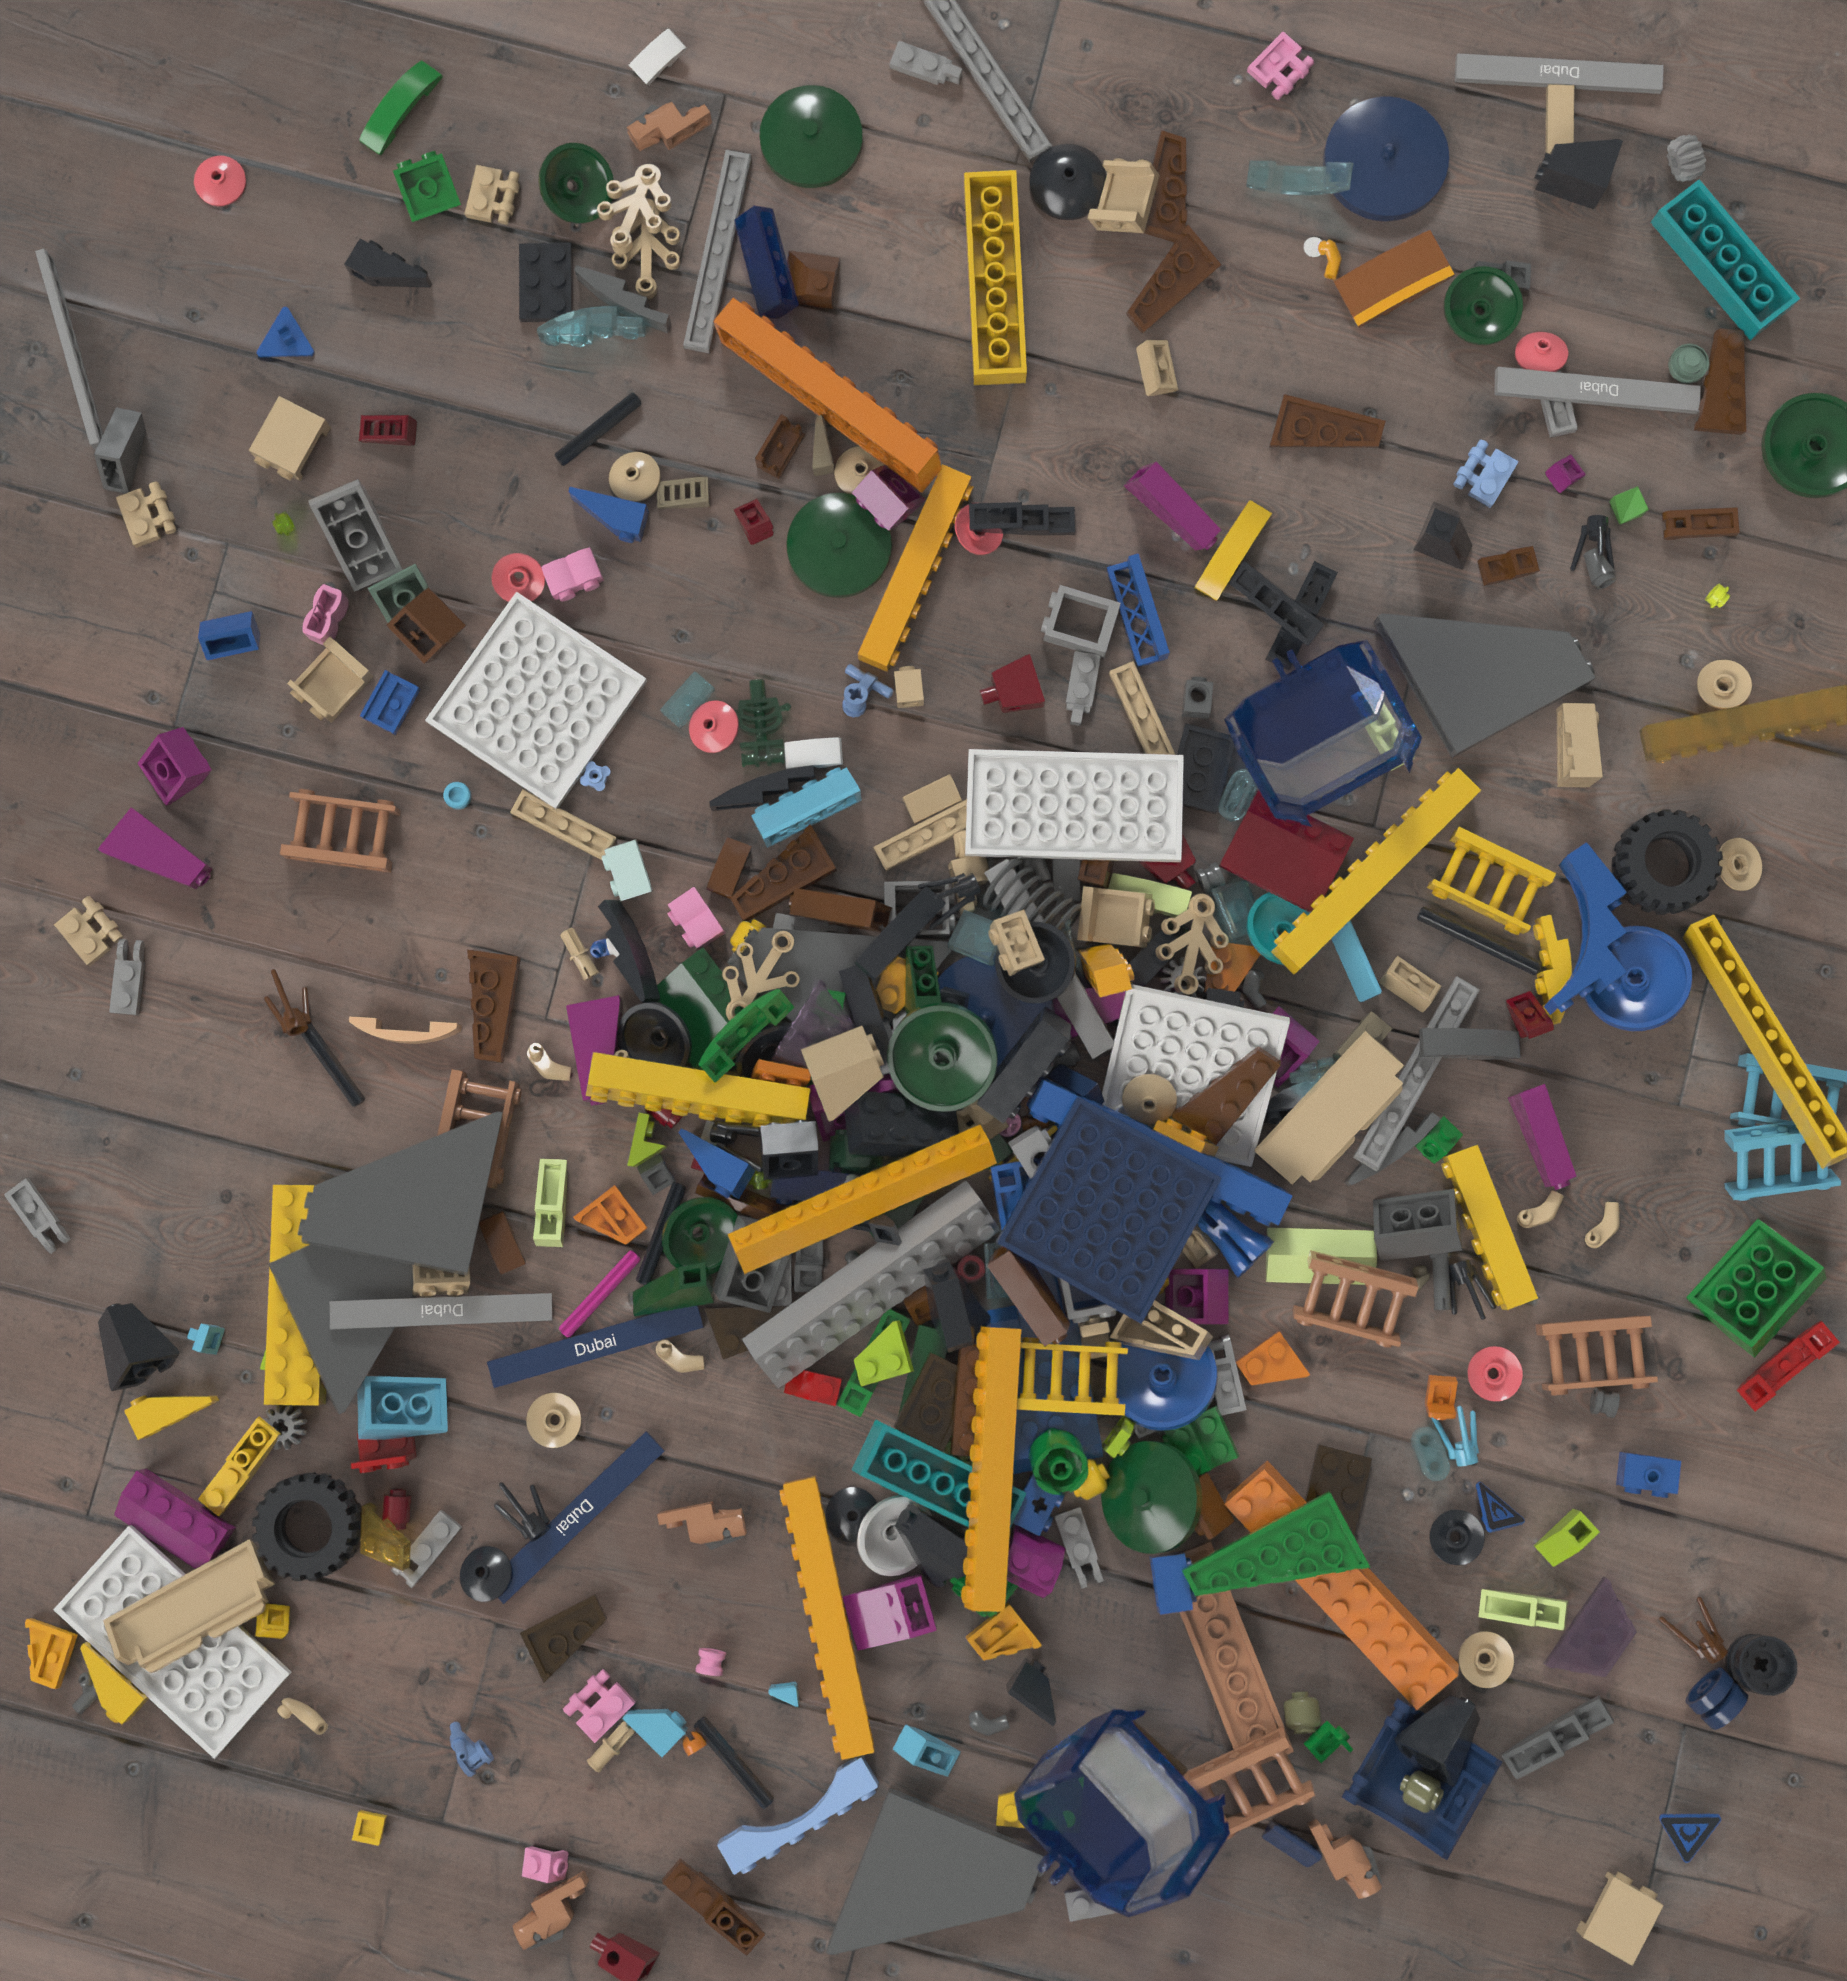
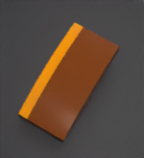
M1428 230L1369 260L1335 280L1334 283L1357 326L1361 328L1383 314L1385 316L1406 302L1410 304L1454 277L1455 274L1431 230Z

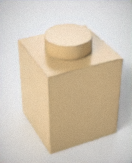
M905 666L899 668V671H894L897 707L924 706L921 669H915L914 666Z

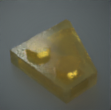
M369 1502L363 1505L360 1554L401 1571L409 1568L411 1542L396 1530L388 1518L382 1521L374 1512L376 1506L373 1503Z

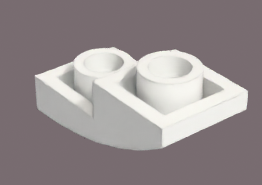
M668 28L655 38L629 66L647 85H650L666 66L670 67L680 57L687 47Z
M819 738L784 743L786 769L810 765L824 768L843 764L841 738Z

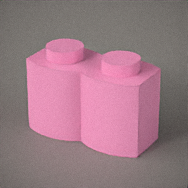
M590 547L574 552L564 558L554 560L541 567L555 600H570L575 597V593L579 590L592 591L600 586L599 583L604 581Z
M325 584L317 590L313 600V609L309 611L303 622V633L311 641L323 645L329 636L335 639L338 632V622L343 619L348 609V598L342 591Z
M695 887L668 904L671 911L667 914L675 926L681 924L686 932L682 936L690 948L696 946L700 950L725 934V931Z

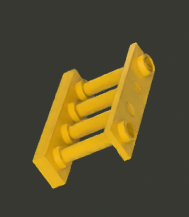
M1458 827L1454 830L1449 840L1455 843L1456 849L1441 881L1433 879L1429 882L1427 888L1433 890L1432 894L1440 899H1452L1505 925L1504 929L1510 933L1519 935L1520 933L1528 932L1531 925L1522 921L1538 888L1551 884L1556 873ZM1472 851L1479 855L1480 861L1465 893H1462L1450 887L1465 853ZM1495 862L1503 866L1504 873L1489 905L1474 897L1489 865ZM1520 874L1528 878V886L1512 917L1498 909L1514 876Z
M1023 1337L1020 1344V1349H1025L1023 1393H1020V1398H1017V1410L1124 1416L1125 1404H1119V1398H1117L1118 1354H1128V1348H1121L1122 1343L1105 1342V1347L1048 1344L1044 1347L1042 1343H1039V1338ZM1036 1350H1052L1050 1394H1047V1400L1036 1399V1394H1034ZM1063 1351L1080 1352L1078 1396H1075V1401H1064V1395H1061ZM1091 1353H1107L1106 1396L1103 1398L1102 1403L1091 1402L1092 1397H1089Z

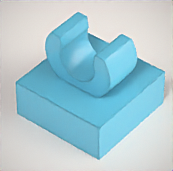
M203 1323L200 1324L198 1330L190 1328L187 1338L195 1341L192 1350L217 1355L225 1328Z

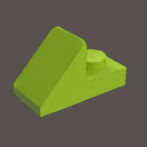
M638 1114L627 1166L636 1168L667 1148L665 1145L647 1142L648 1137L652 1138L655 1128V1122L651 1121L652 1116L649 1114Z

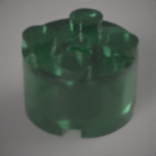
M844 1129L835 1130V1135L830 1137L828 1170L834 1172L836 1167L841 1168V1174L865 1175L872 1172V1169L883 1167V1156L849 1154L847 1131Z

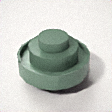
M1689 343L1675 349L1669 358L1668 367L1674 379L1681 383L1690 384L1697 382L1705 375L1708 370L1709 359L1704 349Z

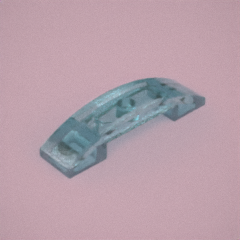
M1250 161L1246 186L1264 192L1288 195H1323L1350 190L1353 162H1327L1325 167L1277 166L1276 161Z

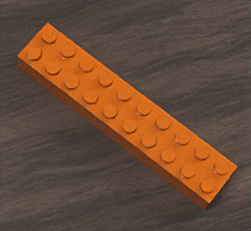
M732 298L713 321L721 343L818 416L822 415L826 422L922 493L942 470L936 443L928 437L925 439L917 434V430L911 424L900 422L896 419V414L888 407L881 408L876 404V400L866 391L861 393L855 388L856 385L848 377L844 376L841 378L835 373V369L829 363L818 361L809 348L806 346L799 347L794 343L795 340L790 334L785 331L779 332L767 317L762 316L760 318L754 313V309L747 302L742 301L740 303L735 298Z
M1267 1460L1228 1494L1224 1505L1251 1533L1307 1502ZM1369 1568L1295 1580L1416 1710L1421 1708L1458 1676L1459 1664Z

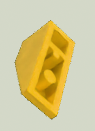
M143 1395L131 1401L132 1406L124 1410L137 1439L140 1440L148 1438L218 1402L219 1399L217 1396H158L147 1398L146 1395Z
M85 1642L80 1649L100 1704L106 1710L105 1713L110 1720L122 1725L131 1720L149 1698L89 1642Z

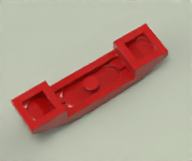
M1819 1321L1773 1354L1736 1391L1752 1410L1756 1412L1776 1395L1775 1392L1815 1359L1819 1360L1840 1342L1822 1321Z

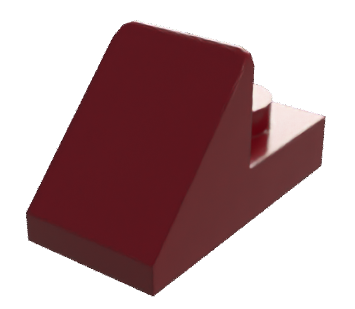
M758 499L733 509L751 545L774 535L772 522Z
M1531 991L1506 1000V1005L1520 1038L1528 1037L1531 1039L1554 1030L1552 1019Z

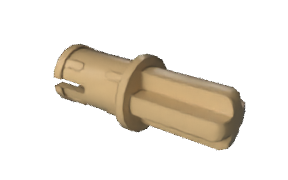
M569 928L562 932L561 938L571 955L570 960H574L583 980H588L593 975H597L599 971L588 954L589 949H585L575 929Z
M623 1721L608 1739L604 1738L602 1740L603 1744L587 1759V1763L599 1773L614 1755L620 1754L619 1750L632 1737L635 1731Z

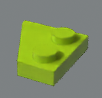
M900 1320L892 1322L854 1359L861 1386L914 1372Z
M1125 1415L1122 1416L1102 1443V1449L1113 1458L1117 1454L1123 1455L1131 1443L1128 1439L1132 1434L1135 1423Z

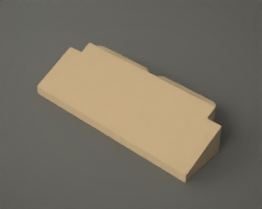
M1364 1031L1254 1151L1292 1185L1301 1175L1309 1182L1320 1179L1354 1143L1357 1132L1367 1129L1401 1093L1404 1083L1396 1074L1404 1065L1393 1053Z
M251 1539L245 1541L103 1620L115 1659L128 1666L138 1661L140 1667L150 1673H155L201 1647L204 1637L209 1635L212 1638H218L261 1614L265 1610V1604L269 1602L264 1590L275 1585V1582L262 1557H259L256 1552L258 1549Z

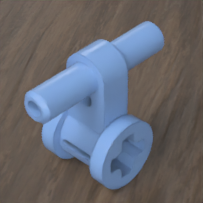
M851 664L846 667L845 673L860 682L859 684H850L844 690L842 708L848 716L859 717L864 714L868 694L872 689L886 698H890L893 695V689L878 681V677L872 673H865Z
M459 1722L451 1723V1748L456 1752V1759L461 1769L467 1776L472 1777L476 1774V1770L485 1763L489 1764L494 1760L493 1754L482 1740L474 1743L462 1731Z

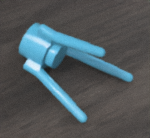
M1458 1406L1457 1411L1462 1441L1456 1442L1455 1448H1453L1439 1420L1434 1418L1432 1420L1448 1450L1450 1460L1456 1459L1457 1466H1468L1478 1463L1477 1454L1479 1449L1477 1445L1475 1411L1470 1412L1471 1440H1469L1463 1408Z

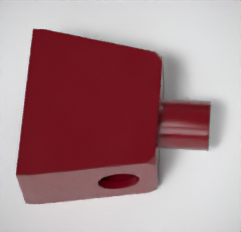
M1030 654L992 672L991 681L993 686L979 690L983 705L998 701L1002 713L1037 709L1045 705V699Z
M1183 833L1181 862L1138 861L1159 883L1167 885L1175 880L1178 886L1185 890L1196 883L1187 871L1195 865L1196 859Z
M597 1933L590 1944V1949L601 1954L597 1965L621 1981H645L660 1954L656 1950L622 1933H618L610 1939Z

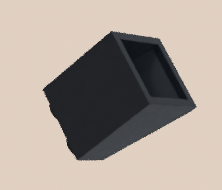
M1612 139L1555 144L1550 153H1545L1542 162L1536 170L1534 179L1538 180L1535 190L1594 209L1608 187L1623 140Z

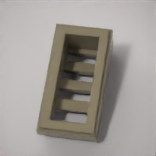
M822 415L816 416L812 463L814 476L826 475L835 471Z
M708 477L660 481L657 488L658 509L710 507V483ZM675 488H680V499L675 500ZM685 488H690V498H685ZM696 488H700L701 497H696ZM665 489H670V501H665Z

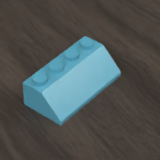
M840 767L829 771L826 774L827 777L819 782L816 779L811 780L802 786L803 790L795 794L792 791L787 792L778 798L779 802L771 806L769 803H766L754 810L755 814L751 815L767 848L804 830L808 825L811 824L812 826L862 800L861 791L847 767L842 770Z

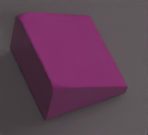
M1571 454L1557 461L1545 472V475L1559 493L1586 476Z

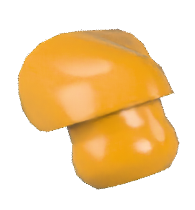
M1330 239L1328 241L1323 240L1318 245V252L1321 255H1326L1328 259L1324 277L1335 280L1342 258L1334 241Z

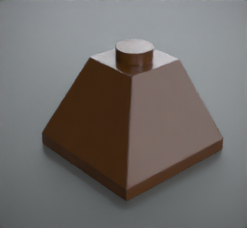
M789 250L781 302L832 309L840 257Z

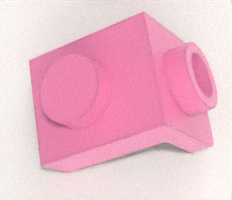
M533 1846L525 1848L522 1876L545 1883L564 1880L568 1869V1852L564 1850L552 1852Z

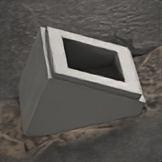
M660 1154L637 1167L640 1176L652 1195L676 1182Z

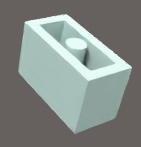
M636 839L604 850L606 855L602 856V861L606 871L611 870L614 880L610 881V885L615 897L619 896L620 900L623 901L653 890Z

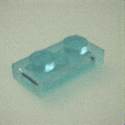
M694 671L663 705L660 712L681 729L697 708L715 691V688Z
M1333 1057L1318 1059V1064H1315V1062L1299 1065L1300 1070L1289 1073L1291 1083L1319 1080L1337 1061H1334Z

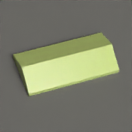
M1267 1228L1266 1236L1274 1241L1272 1246L1266 1251V1282L1311 1283L1314 1272L1308 1267L1307 1259L1310 1250L1375 1268L1377 1266V1247L1374 1240V1231ZM1328 1274V1276H1324L1322 1284H1339V1276ZM1354 1281V1283H1351V1284H1355V1285H1365V1283H1361V1282H1357V1281Z

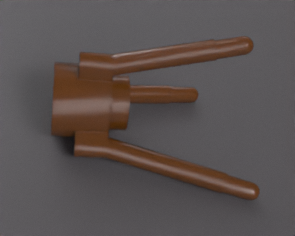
M272 969L271 974L285 1008L284 1017H282L268 996H265L264 1000L280 1023L283 1033H287L289 1036L300 1035L307 1031V1024L312 1023L309 1015L307 987L302 988L303 1012L298 1008H291L276 970Z
M1697 1597V1602L1712 1634L1708 1633L1701 1621L1696 1622L1704 1636L1698 1642L1700 1647L1694 1644L1664 1617L1659 1618V1621L1690 1647L1699 1659L1705 1657L1710 1664H1714L1727 1655L1728 1651L1723 1645L1724 1640L1719 1635L1701 1597Z

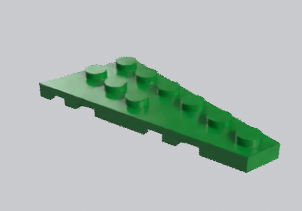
M1328 1491L1183 1568L1182 1572L1194 1595L1200 1596L1225 1592L1231 1589L1249 1588L1262 1584H1274L1371 1567L1335 1500Z

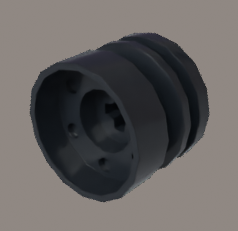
M1746 1634L1738 1637L1729 1645L1728 1653L1725 1656V1668L1733 1682L1737 1683L1743 1690L1760 1695L1775 1696L1784 1693L1793 1685L1797 1675V1660L1793 1650L1784 1641L1773 1636ZM1755 1658L1760 1659V1662L1757 1664L1759 1669L1753 1667L1756 1664Z

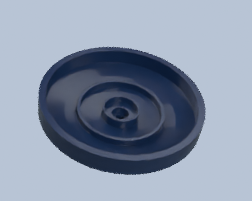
M1397 97L1367 99L1346 110L1333 125L1323 154L1325 178L1334 196L1351 212L1375 221L1401 220L1423 210L1438 194L1449 167L1448 143L1439 123L1421 106Z
M978 953L964 957L948 967L938 978L939 990L941 991L942 988L949 987L970 993L968 1010L979 1016L992 1032L997 1046L998 1067L1044 1006L1055 1013L1054 1002L1051 1000L1045 1003L1034 1004L1014 998L1003 988L997 977L995 967L996 953Z

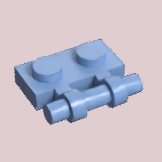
M1479 440L1476 447H1472L1468 453L1469 458L1465 465L1461 466L1456 473L1457 478L1453 485L1458 489H1463L1466 483L1470 484L1473 487L1468 496L1491 508L1519 461L1498 449L1494 450L1491 457L1486 455L1485 450L1489 444L1484 440ZM1478 463L1484 466L1479 476L1473 473Z

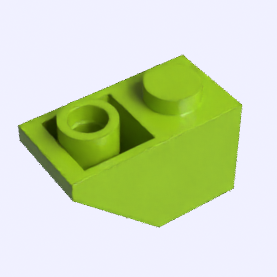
M1572 1509L1534 1547L1555 1567L1581 1551L1600 1531L1581 1511Z

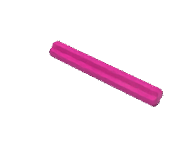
M628 1251L561 1324L559 1330L563 1335L571 1337L640 1262V1257L634 1251Z

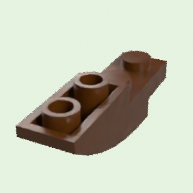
M681 1858L662 1879V1883L703 1916L705 1922L746 1956L765 1936V1932L734 1900L701 1871L698 1873Z

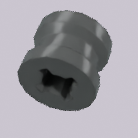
M1216 862L1210 864L1207 869L1200 868L1195 871L1199 885L1206 895L1211 893L1212 889L1216 887L1221 889L1226 886L1223 874Z
M1595 1387L1590 1399V1413L1596 1415L1604 1413L1607 1417L1614 1418L1619 1407V1392L1614 1390L1606 1392L1601 1387Z

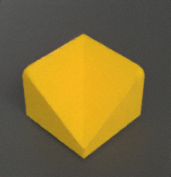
M266 1603L265 1610L257 1615L256 1637L283 1639L289 1632L290 1606Z

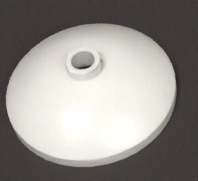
M902 1495L888 1497L873 1506L864 1517L858 1531L857 1545L863 1562L874 1572L885 1576L901 1575L914 1569L917 1564L894 1525L898 1521L900 1513L906 1509L909 1503L932 1516L927 1507ZM891 1526V1529L886 1532L887 1528Z

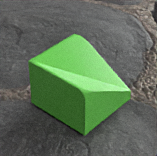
M1638 486L1614 496L1609 501L1619 525L1644 516L1648 511Z

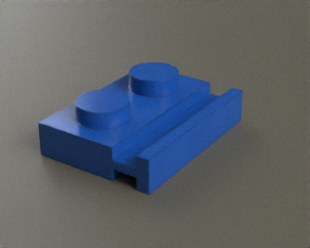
M385 670L360 717L396 735L421 689Z

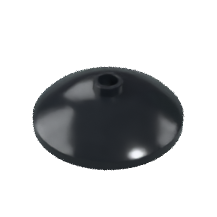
M1061 144L1051 147L1036 159L1030 172L1029 187L1034 202L1044 213L1060 220H1076L1089 215L1090 209H1096L1099 206L1107 176L1102 162L1093 152L1079 145ZM1071 172L1073 173V176L1066 177L1065 173Z
M1029 922L1045 959L1043 967L1038 968L1036 965H1033L1009 976L1008 971H1004L1000 965L999 955L1001 954L999 949H997L995 958L996 973L1003 988L1014 998L1026 1003H1045L1060 996L1070 985L1076 970V955L1071 941L1059 928L1044 922Z
M657 1002L637 1004L623 1015L619 1023L618 1045L620 1050L628 1052L631 1059L679 1067L687 1066L692 1052L690 1032L683 1019L668 1006Z
M778 1023L776 1026L773 1024L765 1026L737 1053L735 1068L738 1076L751 1079L752 1070L759 1059L805 1068L806 1062L801 1049L808 1047L810 1037L800 1026L792 1023Z

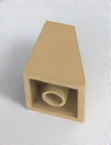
M863 1026L801 1049L829 1121L837 1118L883 1078L879 1067L884 1065L872 1034L866 1036Z

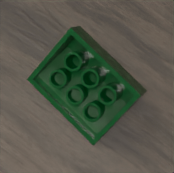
M702 947L657 984L660 1000L657 1003L666 1005L674 1010L683 1019L690 1032L692 1052L689 1062L697 1070H703L698 1064L704 1052L715 1036L729 1022L726 1016V1007L731 1002L727 981L723 979L722 971ZM741 1006L736 1007L734 1010L735 1015L744 1008ZM736 1055L731 1058L733 1062L736 1060Z

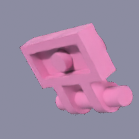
M1282 32L1248 66L1247 72L1265 88L1274 82L1277 87L1272 92V95L1275 99L1279 100L1284 94L1288 95L1293 89V85L1309 73V68L1314 64V61L1309 56L1301 61L1297 56L1301 53L1302 48L1285 32ZM1289 65L1293 71L1285 77L1281 72Z
M604 1669L596 1676L592 1675L587 1680L588 1684L578 1694L574 1693L569 1698L570 1702L563 1708L568 1716H572L577 1710L583 1714L576 1724L594 1743L636 1703L618 1682L610 1689L604 1685L610 1678V1675ZM597 1692L601 1698L590 1707L586 1701Z

